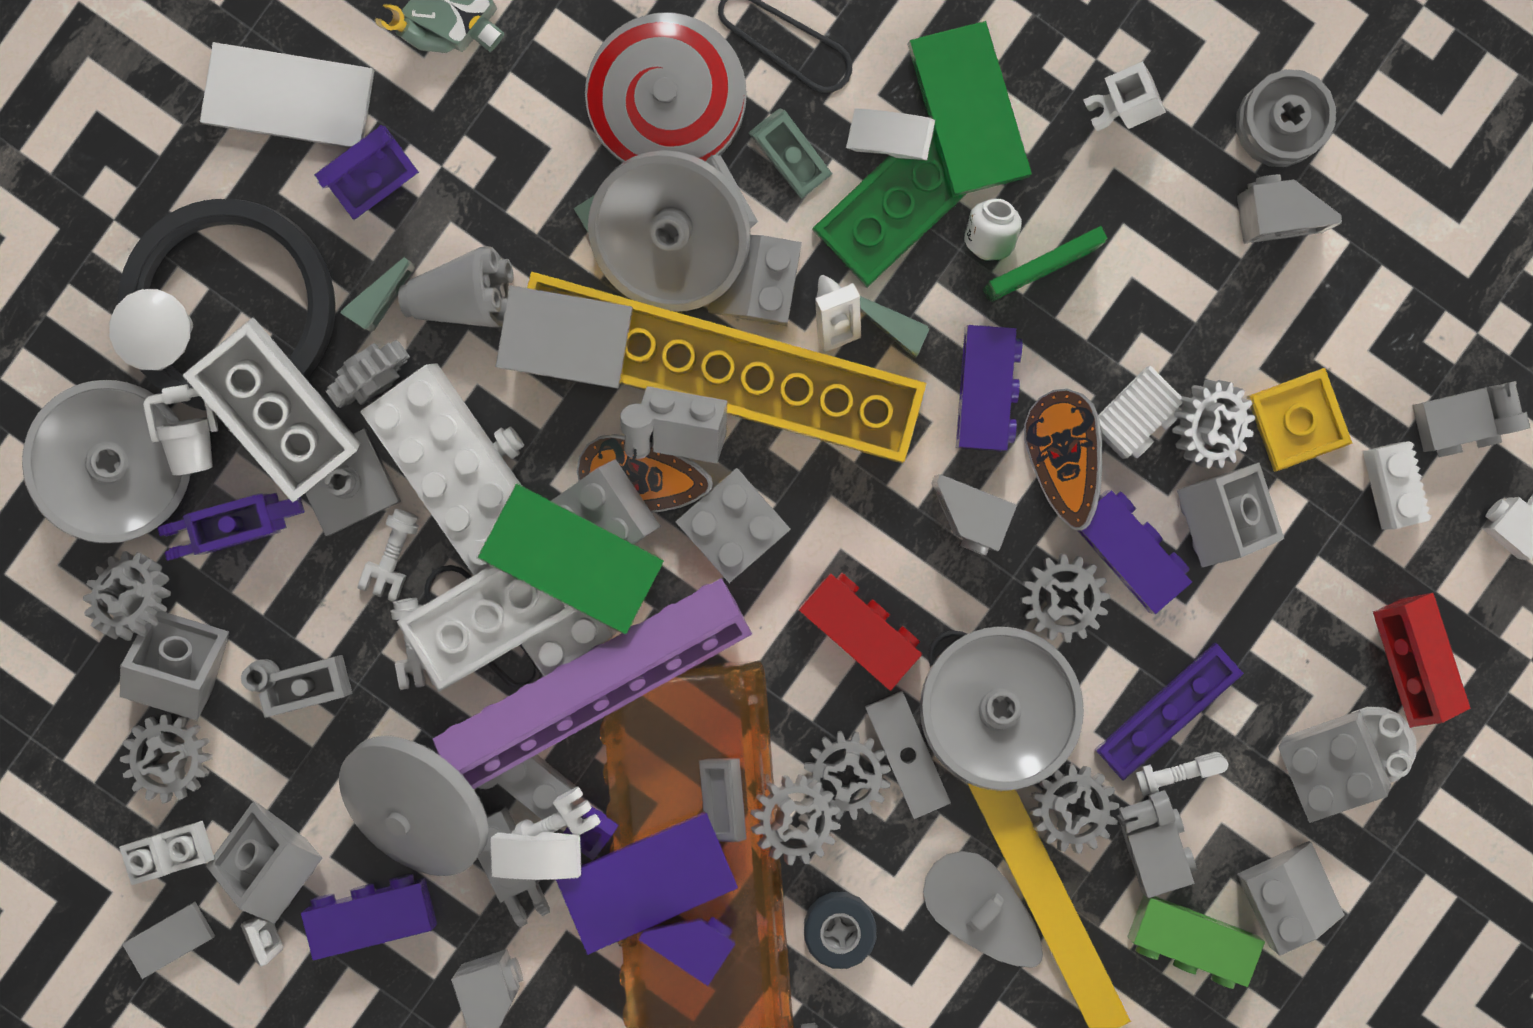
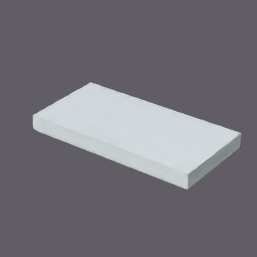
M213 42L200 122L205 125L351 148L364 138L375 71L373 68Z
M489 566L398 620L397 623L437 691L440 692L578 610L493 566Z

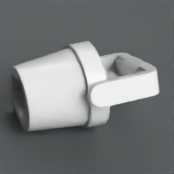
M187 384L163 388L161 394L151 395L144 401V410L151 441L162 442L172 475L190 474L213 467L209 431H218V424L215 412L206 402L207 417L173 422L158 427L156 424L152 404L164 402L167 405L190 401L191 397L200 396L194 388H189Z

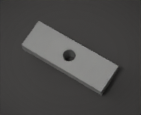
M903 691L865 706L913 818L916 819L950 804V799ZM910 747L914 749L915 756L912 760L904 761L900 758V753L904 748Z

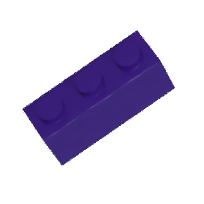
M967 325L964 328L955 448L1004 452L1008 450V443H1015L1017 422L1016 419H1010L1011 403H1018L1020 381L1019 379H1013L1014 362H1021L1023 340L1016 338L1017 328Z
M1112 490L1105 491L1099 496L1097 508L1090 525L1084 530H1079L1078 533L1149 613L1156 615L1192 583L1186 576L1190 569L1175 552L1171 555L1165 552L1159 545L1163 538L1150 523L1146 522L1142 525L1132 514L1136 507L1121 491L1116 495Z
M408 874L389 880V887L375 890L374 884H368L351 889V896L336 900L335 894H327L311 899L312 906L307 907L301 913L312 960L432 931L437 922L426 878L414 880L413 874Z

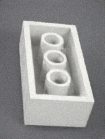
M254 317L183 374L185 379L292 502L316 485L359 448L360 442Z

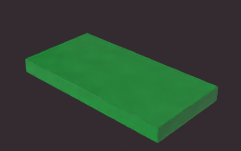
M983 21L909 40L907 45L928 116L935 120L933 133L952 197L1029 178L1032 172L987 22Z
M932 133L927 160L896 158L889 155L812 228V231L860 282L868 288L967 194L952 197L934 133Z
M517 483L477 557L479 560L624 635L627 634L664 560Z

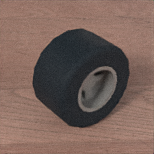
M831 892L819 897L809 907L804 919V940L810 954L820 964L833 969H849L862 963L871 954L876 942V922L870 907L860 897L848 892Z

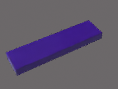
M1214 643L1103 741L1095 751L1118 777L1124 781L1244 673L1217 643Z

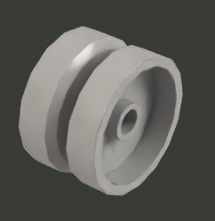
M1284 69L1268 75L1243 98L1236 114V132L1241 146L1254 160L1267 166L1287 167L1305 160L1328 141L1335 127L1336 105L1331 91L1318 77L1303 70ZM1280 115H1286L1289 121L1284 123Z

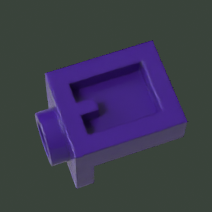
M594 807L582 815L581 818L584 820L589 816L597 814L601 822L594 828L579 835L580 852L591 860L595 859L619 826ZM568 826L562 833L573 835Z

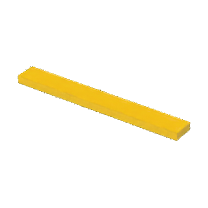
M967 783L1088 1027L1120 1028L1130 1023L1131 1020L1037 831L1033 828L1034 825L1017 791L987 790Z

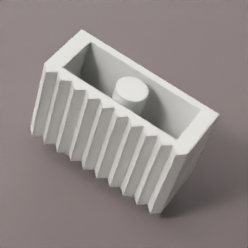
M1151 366L1146 367L1098 415L1102 439L1122 459L1128 458L1132 454L1138 458L1153 444L1154 441L1149 436L1160 425L1166 430L1178 419L1174 414L1176 411H1181L1178 407L1182 404V397Z
M1410 441L1363 451L1382 529H1398L1427 522L1432 517L1427 513L1430 508L1425 505L1428 500L1424 498L1426 492L1422 490L1424 484L1420 482L1422 476L1418 474L1420 468L1416 466L1418 460L1414 458L1416 452L1412 450L1414 444Z

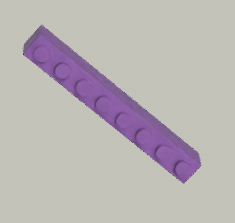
M722 578L711 584L702 586L697 592L676 604L666 606L661 612L640 624L630 626L626 635L620 634L604 644L594 646L586 654L568 664L558 666L553 672L532 684L522 686L516 693L496 704L486 706L480 713L462 723L452 725L444 733L433 738L439 756L449 762L467 780L470 786L475 789L752 635V632L735 599Z

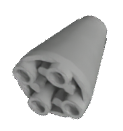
M479 247L410 279L406 285H401L398 291L401 311L404 316H413L419 320L502 327L509 292L508 283H512L514 278L512 264L509 259L501 260L493 247Z

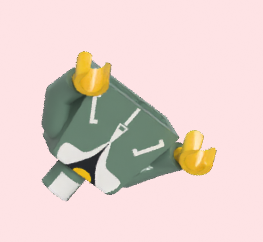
M410 0L403 10L394 5L384 4L385 8L392 11V21L387 24L381 19H375L376 24L380 28L396 30L395 32L399 37L422 51L448 53L456 49L463 52L474 39L491 52L504 36V32L489 21L497 10L493 0Z

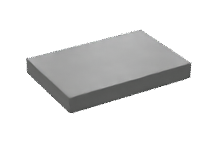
M510 285L496 367L619 389L633 307Z

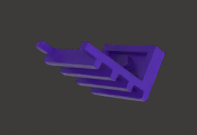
M381 125L315 173L314 176L322 188H330L351 218L355 220L418 174L419 171L388 129Z

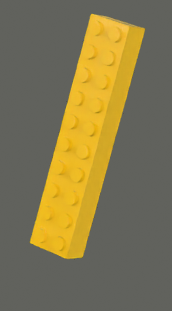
M531 272L527 285L528 289L633 307L620 384L646 391L648 386L727 400V414L895 462H905L927 383Z

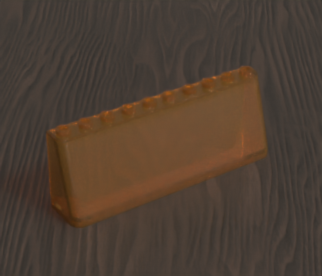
M759 660L696 665L603 717L604 721L601 724L600 737L603 745H606L607 755L603 774L610 792L607 817L619 825L613 833L614 842L611 844L610 853L703 813L699 761L704 759L740 758L747 840L739 842L719 841L738 888L649 927L653 928L696 918H702L708 922L713 916L732 929L733 932L729 937L735 941V945L707 986L638 940L643 931L618 941V945L622 947L623 953L620 982L626 990V1004L623 1010L624 1025L627 1028H794L780 857L775 860L769 856L772 846L766 849L759 847L757 843L763 837V834H755L751 830L752 826L760 823L758 818L751 815V810L761 809L763 805L756 799V796L759 794L768 797L770 792L767 784L769 782L774 784L764 667ZM775 806L771 812L770 824L775 821Z

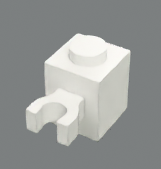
M1143 61L1106 77L1105 81L1110 94L1092 95L1083 99L1089 112L1097 107L1104 108L1101 116L1091 119L1096 131L1109 126L1118 116L1121 117L1127 128L1130 129L1166 113L1153 78Z
M1533 494L1527 503L1520 497L1498 500L1487 512L1486 517L1489 520L1482 529L1516 558L1532 560Z

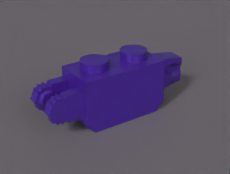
M261 493L189 513L183 516V520L158 527L160 536L166 537L176 535L184 530L188 532L191 544L172 547L166 551L165 556L167 561L192 554L204 555L281 533L282 529L287 528L285 518L305 513L301 497L294 502L290 499L279 501L277 493Z

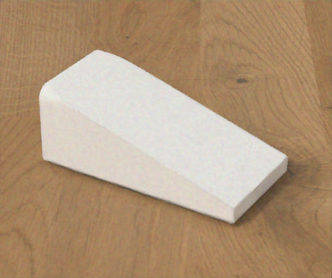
M255 917L241 924L252 955L260 967L266 965L283 950V945L274 923L260 917Z

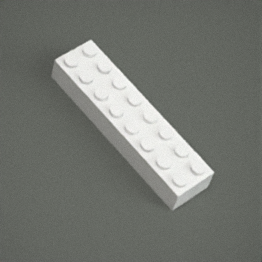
M437 363L427 364L360 412L472 574L476 575L491 566L477 557L515 484H521L505 460L497 452L493 443ZM576 611L523 642L522 646L542 675L546 676L558 666L568 664L589 652L594 646L604 643L618 631L580 611Z

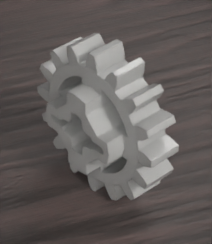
M397 340L391 344L387 343L381 349L375 343L371 344L343 363L342 368L336 371L339 377L335 379L336 382L328 386L326 393L336 407L339 408L349 405L355 399L360 405H363L392 386V383L400 377L397 373L400 370L399 367L407 363V359L410 356Z
M1205 380L1203 387L1197 385L1191 387L1192 398L1184 396L1181 398L1185 408L1184 411H1176L1174 414L1175 417L1181 419V423L1173 428V433L1181 435L1182 438L1176 443V447L1186 450L1184 458L1195 462V465L1206 468L1213 466L1221 469L1224 468L1225 461L1232 463L1237 461L1236 450H1247L1243 440L1245 437L1253 436L1254 432L1247 429L1248 423L1255 420V416L1247 414L1246 410L1253 403L1251 400L1242 398L1245 390L1234 387V383L1222 380ZM1221 398L1225 403H1217L1216 399ZM1204 445H1211L1212 449L1207 450Z
M125 551L121 555V560L110 556L108 557L109 567L104 569L97 566L95 570L99 575L98 579L88 580L86 583L93 590L91 594L83 596V601L91 604V607L84 613L85 616L93 619L91 626L101 631L102 634L115 640L121 637L126 641H130L133 632L140 636L146 635L145 625L147 623L154 626L158 625V620L155 617L157 611L166 612L167 607L161 604V600L171 596V592L162 586L169 581V577L160 572L162 569L160 564L139 552L134 556Z
M1066 554L1059 555L1058 564L1056 565L1050 558L1043 559L1046 569L1041 571L1033 567L1030 571L1036 579L1034 582L1023 581L1022 584L1026 589L1030 590V596L1020 598V602L1030 604L1031 609L1024 614V617L1026 619L1036 617L1038 621L1033 629L1036 632H1040L1047 627V638L1050 640H1054L1058 632L1062 633V638L1066 643L1071 642L1073 632H1076L1082 639L1087 638L1085 627L1089 625L1098 630L1100 625L1095 620L1096 615L1108 614L1105 608L1100 607L1101 601L1110 599V594L1100 592L1099 587L1107 582L1106 579L1103 577L1094 579L1093 574L1096 572L1097 567L1091 564L1083 569V558L1076 556L1072 564H1069ZM1060 571L1076 573L1069 581L1059 582L1052 576ZM1052 586L1062 591L1068 592L1072 590L1073 593L1070 595V599L1073 601V605L1078 608V611L1066 605L1058 607L1057 604L1060 598ZM1088 586L1091 591L1090 608L1084 605V591ZM1041 588L1046 591L1047 605L1042 609L1043 611H1041L1039 605V592ZM1062 615H1072L1078 620V622L1071 625L1054 624Z
M163 714L160 718V724L154 716L145 719L146 729L140 725L131 729L136 739L123 741L122 745L130 749V754L120 757V762L129 763L131 768L123 773V777L130 778L134 776L137 781L134 783L132 790L135 792L146 788L145 799L147 800L154 799L160 793L162 803H167L171 801L173 792L177 799L181 800L187 797L186 787L192 791L198 790L201 787L196 777H206L209 775L210 771L202 767L203 762L212 759L211 754L202 752V747L206 746L209 740L208 738L197 739L195 735L201 728L199 725L189 729L185 727L187 717H178L172 723L171 714ZM165 731L177 734L185 742L180 743L171 739L170 734ZM146 742L148 750L144 760L141 761L142 749ZM180 751V754L173 757V760L168 763L153 765V761L160 759L159 757L164 753ZM188 756H191V766L186 775L184 766ZM151 773L161 777L163 784L154 781L147 774Z
M837 731V741L834 743L826 736L823 737L822 741L825 748L820 751L812 747L810 753L816 758L815 762L804 763V769L813 772L812 776L807 777V786L814 779L820 782V777L831 781L834 785L835 796L828 802V805H835L840 808V812L835 815V818L839 820L844 811H849L853 820L857 819V809L863 808L865 812L871 814L870 802L875 800L876 802L883 803L884 798L878 791L880 788H890L891 785L888 780L882 778V774L891 771L890 765L879 763L886 755L885 752L881 749L873 753L871 749L874 745V740L869 738L862 744L859 742V732L856 731L852 734L851 740H845L842 731ZM845 749L843 757L835 762H824L833 752ZM860 752L869 758L873 765L874 773L863 770L859 764ZM846 765H851L854 774L860 778L850 779L848 785H843L841 777L835 775V772L844 771ZM822 786L819 793L825 791ZM861 788L870 789L863 797L850 801L851 794Z
M1066 764L1064 775L1057 770L1051 775L1053 780L1049 782L1044 779L1039 782L1043 791L1042 793H1031L1030 797L1039 801L1038 807L1029 809V814L1039 816L1040 821L1036 822L1033 828L1038 832L1047 831L1043 838L1045 843L1051 844L1058 839V850L1065 852L1069 844H1071L1073 851L1079 854L1082 853L1083 843H1086L1092 849L1098 848L1095 839L1097 836L1109 839L1110 835L1105 827L1107 824L1117 825L1118 820L1110 816V810L1119 808V803L1109 801L1108 797L1115 792V789L1111 786H1101L1105 779L1103 774L1098 773L1090 778V767L1082 766L1079 774H1077L1075 765ZM1073 782L1070 783L1067 791L1054 795V792L1060 786ZM1092 790L1098 798L1099 809L1095 808L1090 799ZM1068 803H1076L1078 806H1081L1080 814H1072L1066 811ZM1049 808L1054 810L1058 818L1056 826L1058 830L1051 822ZM1090 822L1094 823L1088 831L1076 835L1079 833L1080 827Z
M799 774L795 784H793L790 777L784 775L781 779V787L778 788L771 782L767 784L770 792L768 797L759 794L756 796V799L763 805L761 809L751 810V815L760 820V823L752 826L751 830L755 834H763V837L757 844L762 849L772 846L769 856L777 860L784 853V861L788 865H793L796 856H799L804 864H809V853L814 852L822 857L824 852L821 845L824 842L834 845L835 840L829 836L830 830L840 829L841 825L832 820V816L839 813L840 808L835 805H828V802L831 801L834 795L828 790L819 793L822 783L814 779L807 786V777ZM804 793L811 797L808 799L804 798L798 802L793 801L788 795ZM775 806L777 808L775 821L770 824L771 812ZM794 811L800 814L799 821L801 824L797 828L791 825L792 818L790 815ZM821 815L820 826L816 833V819ZM790 838H797L803 844L787 846L781 844V842H786Z

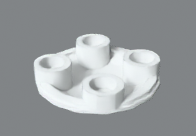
M141 289L127 295L115 307L109 321V338L115 352L127 364L141 370L161 371L173 364L184 353L190 340L193 322L187 315L184 306L174 296L158 289Z
M1365 707L1359 709L1389 782L1398 781L1409 773L1416 757V738L1412 728L1409 727V724L1400 714L1385 707Z

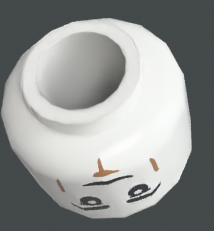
M1001 199L984 201L972 209L965 230L964 241L967 247L983 260L1003 259L1010 256L1016 247L1022 220L1009 202Z

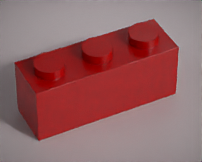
M841 572L836 578L829 573L798 610L891 691L923 655L916 649L921 641L904 626L898 631L892 628L885 621L890 614L873 599L866 605L858 598L855 593L860 588Z
M1434 593L1400 599L1373 611L1409 727L1443 723L1471 709Z

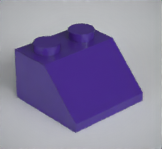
M713 916L708 922L702 918H696L648 928L643 931L638 939L707 986L735 945V941L729 937L733 932L732 929Z

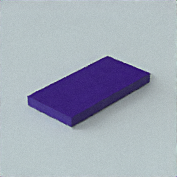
M706 812L582 865L581 875L578 878L556 879L587 955L738 888Z

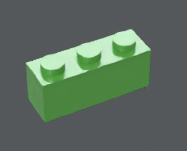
M1144 894L1127 936L1133 944L1137 945L1136 952L1158 960L1160 954L1175 959L1173 966L1191 974H1196L1197 969L1212 974V981L1234 989L1236 983L1245 987L1249 986L1265 941L1257 934L1157 896L1147 898Z

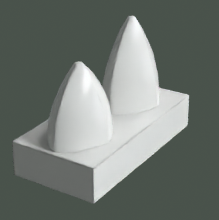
M821 275L818 281L817 298H815L817 337L823 351L827 352L861 338L860 295L854 284L842 288L832 279Z

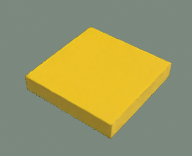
M1325 368L1246 396L1253 403L1250 408L1255 416L1257 427L1274 472L1353 444Z

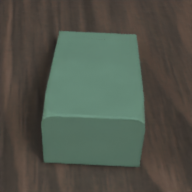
M779 108L749 132V135L800 199L833 174L785 110Z
M402 258L351 301L340 313L370 332L375 331L398 296L399 287L405 285L415 270V264L406 258Z
M860 296V312L906 352L916 358L928 334V326Z

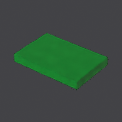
M1100 226L989 281L983 288V292L988 302H993L1096 251L1106 242L1107 237Z

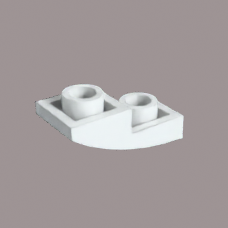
M855 108L846 148L856 152L888 154L896 158L927 160L935 120L904 113Z
M203 821L119 847L131 885L207 863L214 859Z
M544 831L535 837L497 832L491 837L492 877L529 880L578 878L581 875L580 836Z

